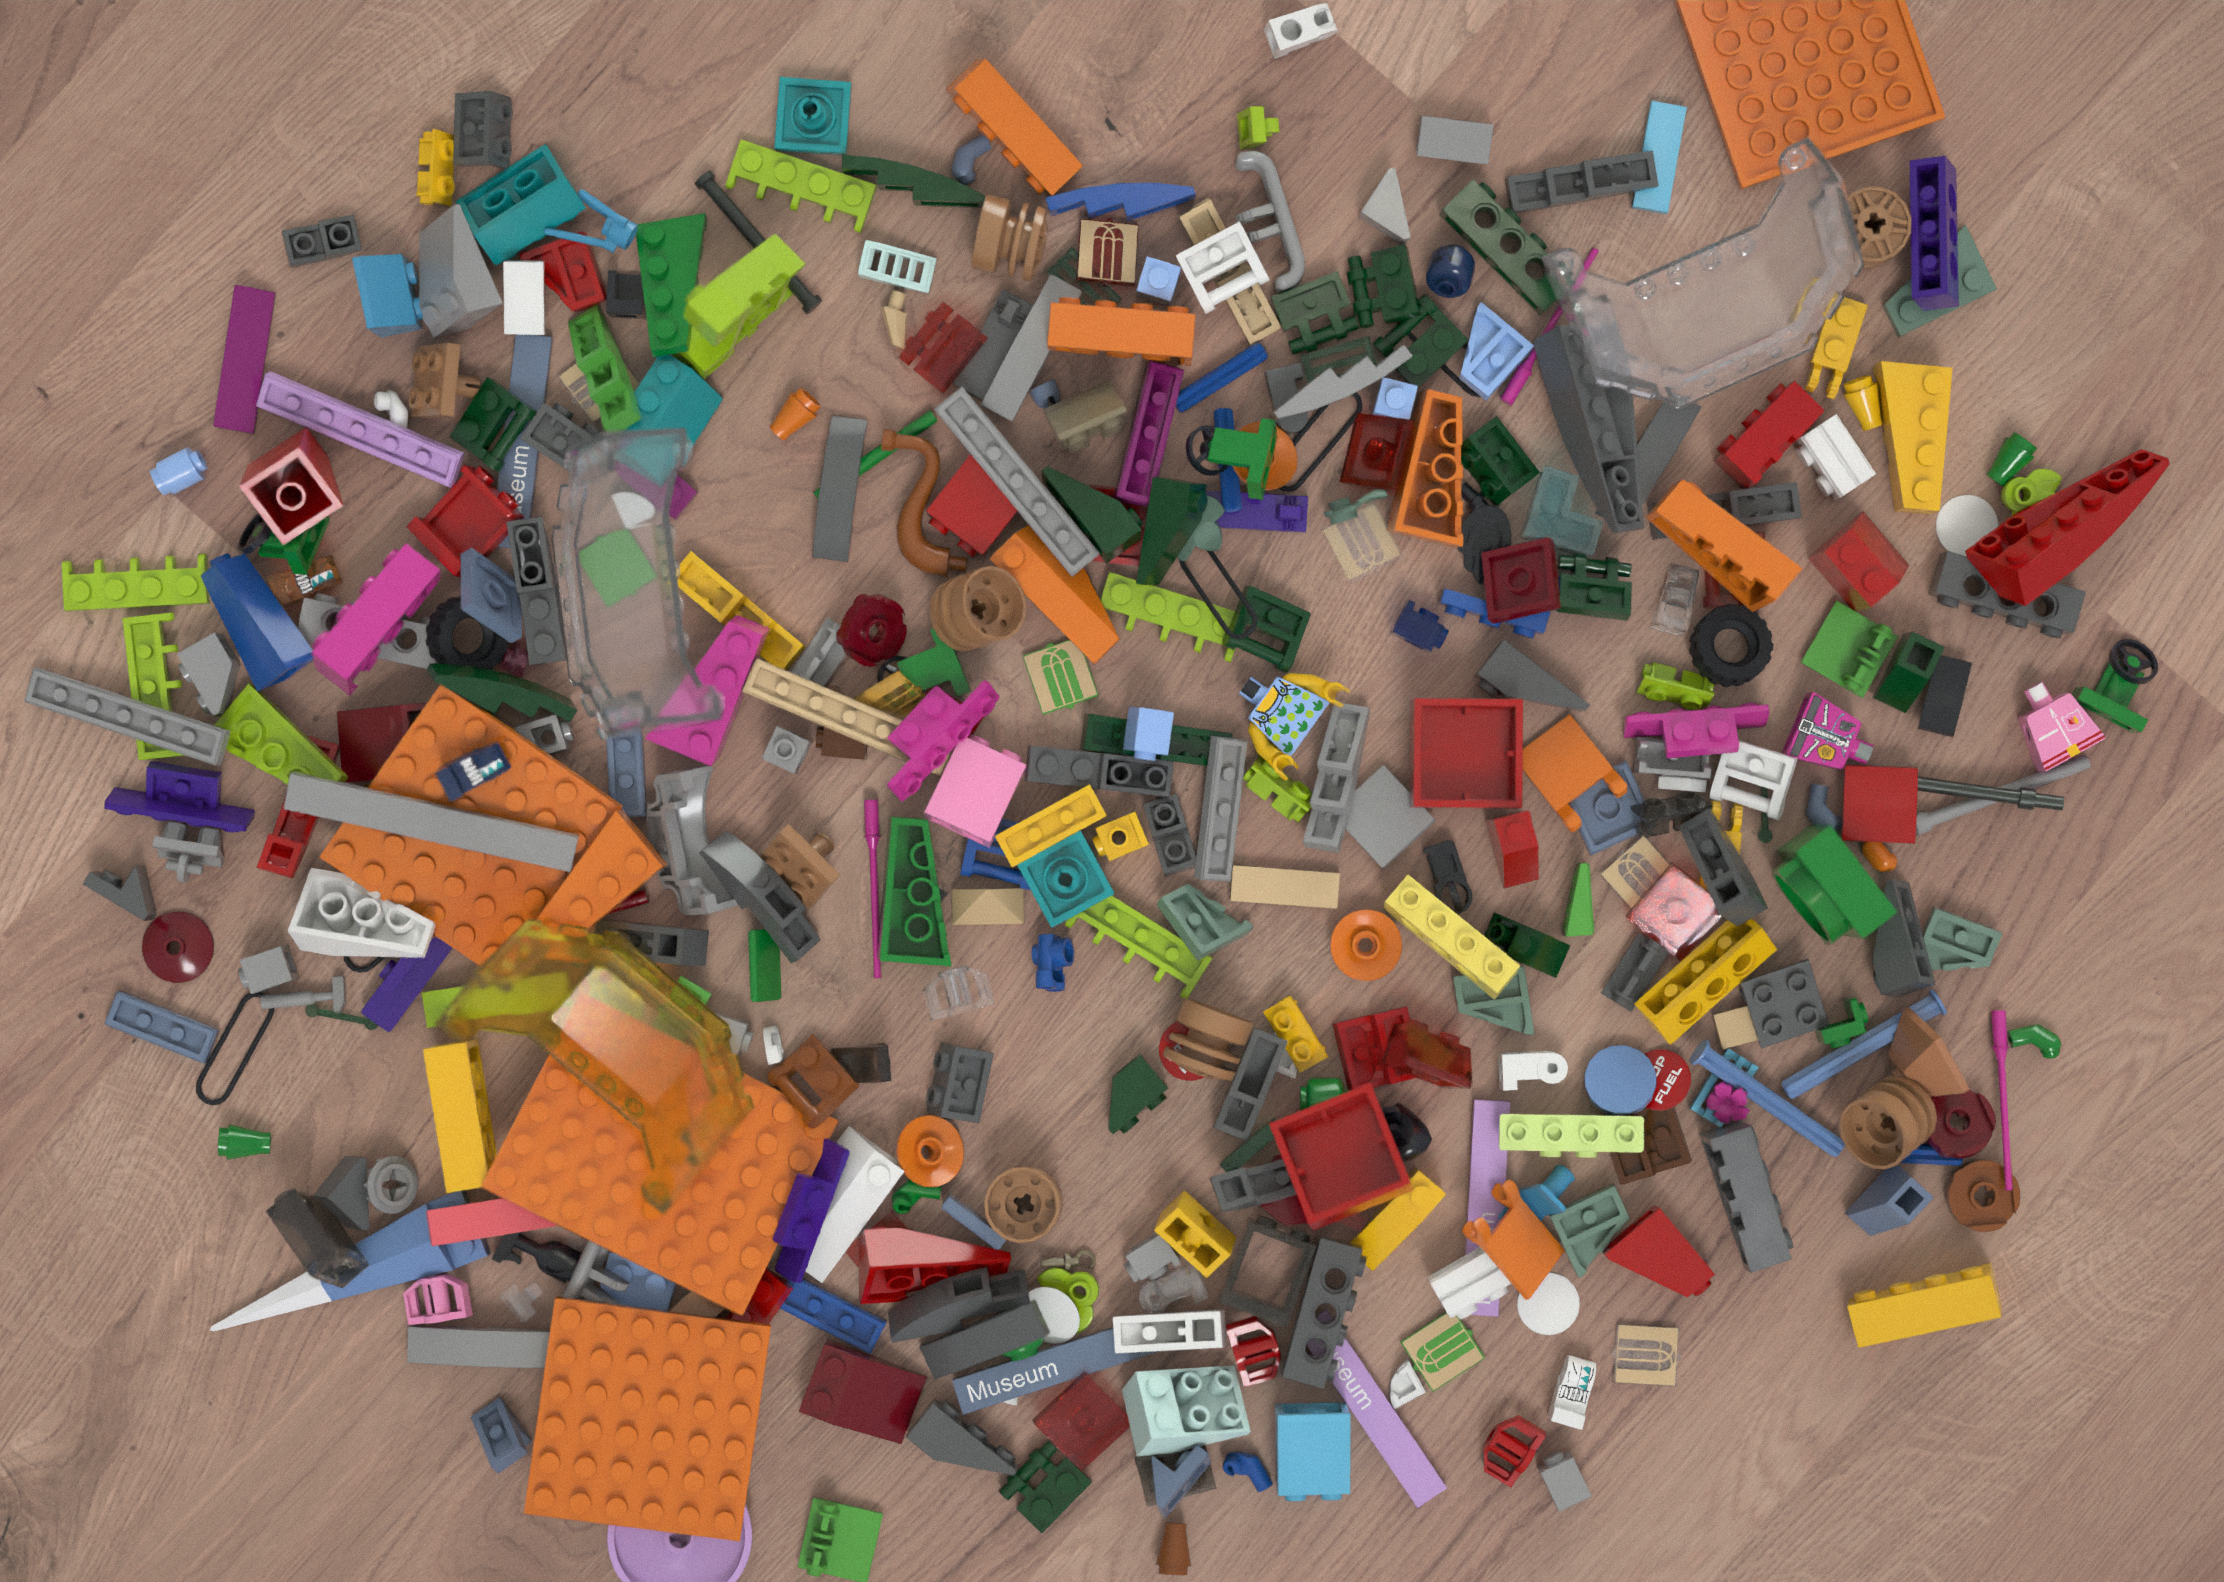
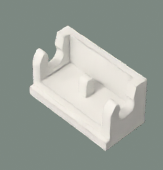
M532 260L504 261V334L545 335L544 262Z

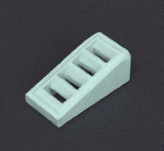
M865 240L858 276L862 279L929 294L937 258ZM880 253L878 270L873 271L871 267L874 254ZM889 256L895 257L891 275L885 274ZM903 259L910 261L906 279L899 278ZM917 262L924 264L920 283L913 281Z

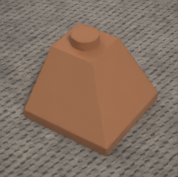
M1909 1007L1903 1010L1888 1054V1058L1895 1069L1890 1072L1891 1075L1904 1076L1917 1082L1929 1096L1967 1092L1970 1088L1942 1038Z

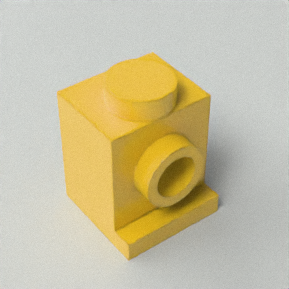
M1135 812L1096 827L1098 835L1091 837L1099 857L1107 855L1109 861L1149 845ZM1115 831L1125 833L1126 840L1123 844L1117 845L1113 843L1112 834Z

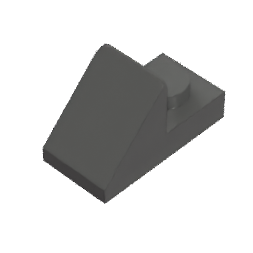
M136 865L124 885L121 884L123 879L107 869H104L102 872H89L83 885L143 921L155 918L157 912L145 865Z

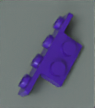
M150 761L147 766L146 792L115 787L104 801L105 809L116 811L121 815L138 814L150 816L158 821L175 820L186 822L188 825L195 827L205 825L218 827L227 832L246 831L255 816L254 809L220 804L222 772Z
M432 935L425 958L401 957L398 962L390 959L379 974V977L384 981L363 1007L362 1014L385 1031L390 1032L444 961L452 947L435 935Z
M824 1139L822 1156L812 1176L797 1173L772 1239L783 1246L775 1270L793 1283H801L850 1153L847 1148L832 1139Z

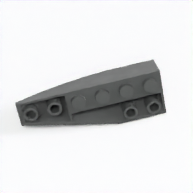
M1613 321L1557 326L1533 340L1551 408L1564 444L1588 494L1611 532L1616 534L1641 530L1644 528L1633 394Z

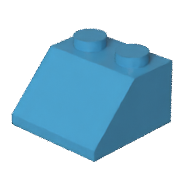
M402 254L353 257L352 261L367 329L381 338L423 329L421 321L423 316L419 306V297L416 298L414 284L419 283L414 262L409 263L408 259Z

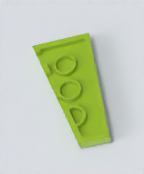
M247 684L214 724V726L231 731L226 747L228 752L243 758L258 769L282 780L287 785L292 772L342 783L349 778L262 691L257 692L252 684Z

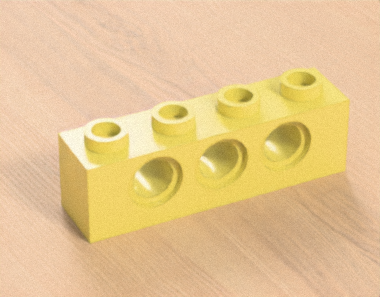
M1407 875L1384 903L1383 909L1494 1000L1517 974L1520 968L1518 963L1411 876Z

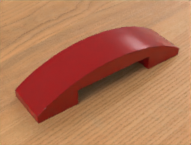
M308 736L336 764L340 748L339 744ZM284 799L273 832L268 834L257 869L292 879L306 852L319 817L283 809Z

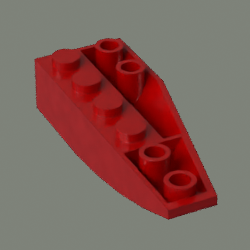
M2141 449L2007 518L2001 525L1965 551L1966 557L2000 597L2027 606L2075 570L2104 544L2147 496L2170 465L2169 458Z

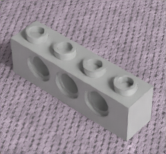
M316 593L315 600L304 598L297 628L307 643L313 644L323 631L330 632L332 630L331 623L333 618L344 607L336 605L338 598ZM404 615L401 619L404 625L400 633L392 643L387 645L381 644L379 647L381 652L377 658L427 669L430 663H436L428 653L430 651L425 641L427 639L426 625L429 624L430 619L421 616L420 623L407 621V615ZM412 629L417 635V642L411 649H405L402 646L401 637L405 631Z

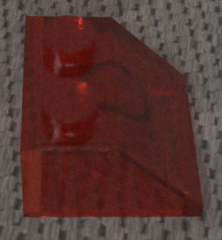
M1408 1019L1407 1023H1394L1381 1061L1382 1065L1443 1089L1471 1088L1473 1082L1471 1048L1459 1044L1461 1038L1446 1032H1440L1439 1035L1428 1031L1429 1026L1413 1019Z

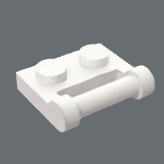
M1240 222L1176 255L1206 314L1215 310V305L1259 282L1262 285L1270 281ZM1248 261L1252 270L1207 293L1203 285L1204 283Z
M1739 740L1738 752L1721 754L1710 791V799L1719 802L1725 799L1765 812L1767 817L1779 820L1784 810L1785 799L1798 759ZM1729 776L1774 790L1772 799L1728 786Z

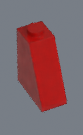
M1519 810L1485 819L1503 889L1539 880V846L1529 810Z
M1655 1204L1611 1240L1602 1252L1610 1261L1687 1298L1692 1294L1698 1296L1712 1284L1709 1279L1715 1275L1663 1211Z

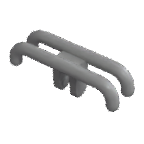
M1254 150L1241 152L1236 157V169L1241 172L1255 170L1260 174L1269 204L1236 215L1237 223L1246 224L1256 219L1274 216L1275 224L1259 231L1249 232L1247 236L1251 244L1280 235L1290 267L1288 273L1279 276L1275 281L1274 289L1280 294L1295 288L1301 281L1305 270L1304 254L1274 163L1264 153Z
M587 1241L563 1297L619 1304L617 1300L595 1287L594 1284L598 1281L616 1291L625 1292L629 1283L602 1267L609 1251Z

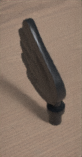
M1464 482L1461 485V497L1468 503L1467 507L1472 511L1462 523L1463 547H1457V550L1464 554V568L1468 572L1473 573L1477 583L1484 585L1481 553L1512 546L1511 529L1506 514L1498 507L1488 504L1484 500L1485 495L1481 491L1478 493Z

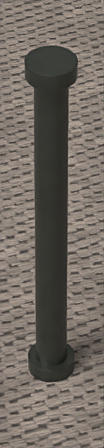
M712 171L705 172L696 180L694 185L699 190L704 189L755 249L765 241V238L715 182V175ZM796 275L791 278L788 288L802 303V310L809 314L823 300L818 295L814 296Z

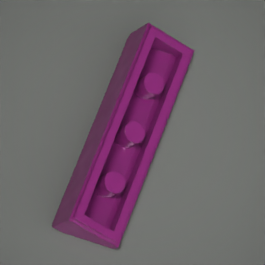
M241 285L234 286L213 426L216 428L255 434L259 408L256 404L262 387L276 296L275 292Z
M1152 360L1145 367L1113 498L1121 503L1148 506L1152 478L1159 476L1184 374L1183 369Z

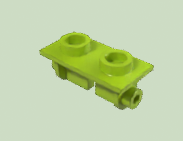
M1652 662L1651 665L1644 664L1641 673L1643 679L1636 690L1637 694L1644 695L1652 701L1676 703L1687 710L1693 711L1703 710L1708 707L1714 697V692H1712L1714 684L1698 673L1683 670L1681 680L1678 681L1675 680L1677 668Z
M1259 755L1252 767L1243 776V780L1247 782L1245 786L1264 801L1272 792L1276 793L1278 796L1271 806L1289 821L1294 819L1296 822H1299L1311 808V790L1304 783L1293 781L1287 775L1288 780L1281 779L1273 767Z

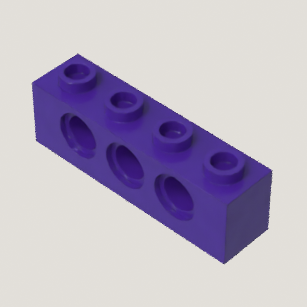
M1946 156L1910 160L1912 299L1923 311L1959 307L1956 168Z

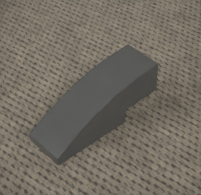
M1257 1028L1253 1029L1242 1054L1240 1064L1236 1068L1234 1080L1229 1085L1213 1125L1214 1128L1248 1141L1287 1045V1040Z

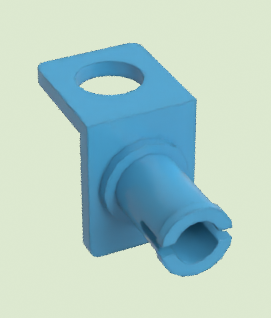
M1556 1165L1542 1184L1522 1187L1519 1190L1520 1197L1541 1221L1544 1216L1563 1213L1566 1210V1207L1558 1198L1570 1183L1575 1180V1177L1566 1167ZM1505 1207L1498 1215L1499 1220L1509 1210L1508 1207Z

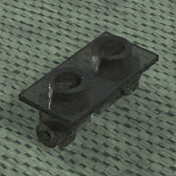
M1683 791L1674 797L1665 799L1651 798L1645 800L1642 804L1630 806V809L1640 817V821L1635 824L1636 832L1639 836L1644 835L1645 838L1669 833V821L1673 820V829L1681 831L1680 825L1704 810L1712 809V806L1696 792Z

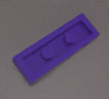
M1206 491L1207 496L1216 498L1222 504L1221 491ZM1241 493V511L1235 513L1224 512L1216 520L1220 528L1306 533L1308 496L1264 494L1263 500L1249 498L1248 493Z

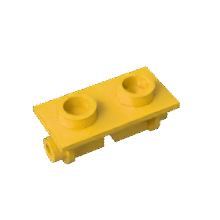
M432 129V132H423V138L419 139L418 165L429 166V171L418 172L416 197L420 198L419 204L434 205V203L452 207V195L455 189L453 180L454 135Z
M1288 995L1278 1001L1277 1004L1264 1010L1263 1013L1276 1035L1288 1041L1285 1049L1301 1073L1327 1059L1328 1055L1325 1052L1326 1047L1320 1044L1297 1006L1298 1001Z

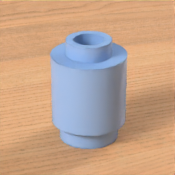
M186 447L157 462L156 468L150 470V474L156 487L163 495L169 493L175 495L205 479L204 471L208 467L198 450L192 452L190 448Z

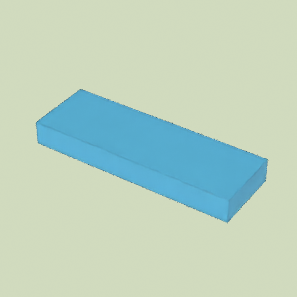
M1657 101L1650 102L1641 152L1653 151L1659 186L1634 192L1631 208L1661 214L1668 213L1687 107Z

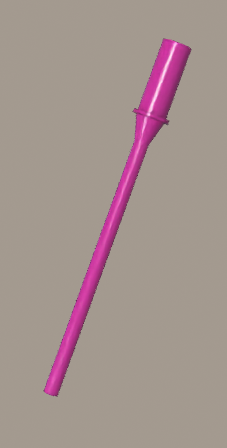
M1592 248L1542 335L1555 327L1599 251L1596 248ZM1533 348L1529 357L1520 366H1517L1516 372L1500 397V400L1507 405H1513L1529 376H1532L1531 371L1537 357L1535 348Z
M878 799L864 800L865 836L863 837L866 838L870 855L874 978H881V961L877 959L879 906L876 850L881 835H879Z
M2000 1010L1991 1011L1993 1047L1991 1049L1994 1050L1998 1061L2005 1191L2013 1189L2005 1058L2010 1046H2008L2006 1011Z

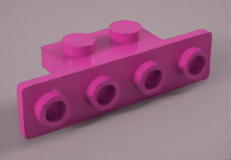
M984 680L961 705L936 685L887 737L891 744L910 759L887 784L888 788L901 802L905 801L908 796L916 793L921 787L922 781L934 769H937L944 763L947 754L958 743L964 741L969 736L971 729L983 716L988 715L994 709L1000 696L989 682Z
M1745 703L1732 708L1709 706L1703 710L1695 711L1673 709L1667 713L1659 714L1637 712L1625 718L1623 736L1624 738L1663 735L1666 758L1735 753L1739 750L1737 729L1766 726L1770 711L1768 705Z

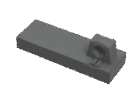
M1004 289L1002 290L952 383L955 387H963L967 393L983 401L1033 305Z

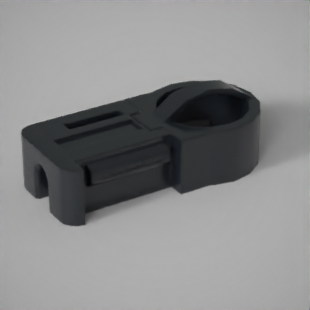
M1446 840L1425 847L1422 853H1428L1429 856L1426 857L1434 881H1437V883L1432 884L1436 898L1441 901L1442 889L1447 885L1455 910L1452 911L1456 914H1461L1469 908L1473 897L1454 842ZM1454 882L1460 883V886L1466 892V903L1463 907Z

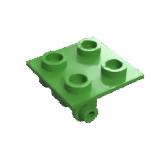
M1836 600L1800 663L1863 698L1898 636L1892 633V629L1882 623L1878 625Z
M814 1497L797 1568L806 1569L808 1575L820 1577L821 1573L853 1581L868 1582L883 1513Z

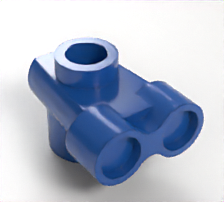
M1055 934L1038 935V944H1034L1032 947V960L1037 965L1036 988L1045 989V991L1049 992L1065 991L1063 967L1073 964V943L1070 938H1061V936Z

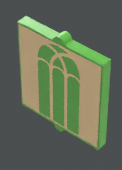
M1070 640L1055 645L1048 643L1047 648L1023 655L1043 715L1065 707L1073 709L1074 704L1098 696L1085 655Z
M1447 1312L1400 1341L1414 1362L1413 1369L1420 1371L1433 1392L1485 1358L1471 1337L1473 1335L1472 1330L1466 1329L1457 1315L1450 1319Z

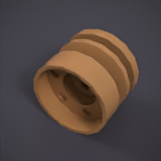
M1865 187L1853 192L1830 213L1825 224V242L1830 254L1841 265L1852 270H1870L1884 264L1906 245L1911 233V215L1906 203L1895 192L1883 187ZM1870 220L1871 224H1877L1878 229L1873 232L1871 228H1865L1864 224Z
M987 194L978 224L971 268L995 273L1002 258L1008 260L1009 277L1014 278L1018 263L1020 262L1024 263L1022 279L1032 281L1034 273L1042 261L1048 234L1047 208L1038 206L1034 221L1028 220L1030 204L1023 203L1018 217H1012L1010 199Z
M988 566L948 579L939 585L931 597L929 613L932 627L939 639L950 648L965 652L1009 639L1016 634L1025 620L1026 602L1023 590L1010 573L995 566Z
M1184 997L1175 1020L1189 1028L1187 1035L1170 1033L1169 1039L1183 1045L1182 1050L1166 1046L1163 1056L1171 1059L1180 1068L1209 1079L1233 1081L1236 1072L1223 1066L1222 1063L1223 1061L1240 1064L1241 1058L1228 1050L1229 1044L1247 1045L1254 1023L1222 1009Z
M1890 1075L1877 1081L1864 1094L1848 1104L1841 1113L1839 1128L1845 1146L1859 1162L1875 1169H1888L1898 1165L1913 1150H1916L1929 1139L1935 1131L1937 1115L1935 1105L1930 1096L1917 1082L1904 1076Z
M1031 1166L1014 1167L998 1175L988 1187L984 1200L985 1216L993 1231L1003 1239L1015 1243L1034 1242L1050 1233L1058 1223L1063 1209L1062 1192L1055 1179L1044 1170ZM1028 1194L1031 1196L1030 1203L1034 1205L1033 1211L1028 1209L1021 1213L1018 1211L1020 1204L1016 1202L1017 1197L1023 1198Z

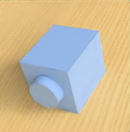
M1147 256L1136 290V297L1171 306L1180 277L1181 267Z
M1383 377L1379 383L1371 417L1406 425L1410 419L1418 386Z
M1129 707L1123 750L1135 751L1134 758L1151 761H1155L1156 754L1168 755L1174 712Z

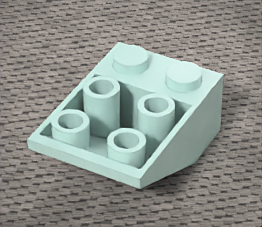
M1234 1365L1137 1371L1122 1389L1137 1456L1172 1454L1195 1448L1196 1445L1200 1447L1248 1435L1251 1432Z

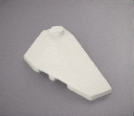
M311 868L288 932L302 951L331 956L425 958L436 925L433 921L401 904L397 905L390 900L383 901L380 899L381 893L368 891L343 873Z
M850 1125L837 1141L838 1144L850 1151L846 1166L842 1172L821 1232L805 1270L821 1283H823L904 1173V1170L899 1166L898 1160Z

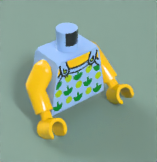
M1288 673L1282 678L1276 677L1269 688L1253 677L1248 679L1239 692L1242 697L1255 705V708L1247 718L1250 721L1248 733L1256 752L1273 767L1281 779L1288 780L1283 773L1285 766L1293 765L1298 770L1299 766L1291 756L1329 703L1337 707H1343L1344 704L1336 700V694L1342 690L1350 693L1347 687L1338 682L1331 683L1313 674Z

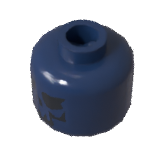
M1454 244L1441 246L1434 250L1426 271V283L1429 289L1436 295L1444 298L1461 297L1467 293L1471 287L1475 272V260L1472 254L1463 247Z

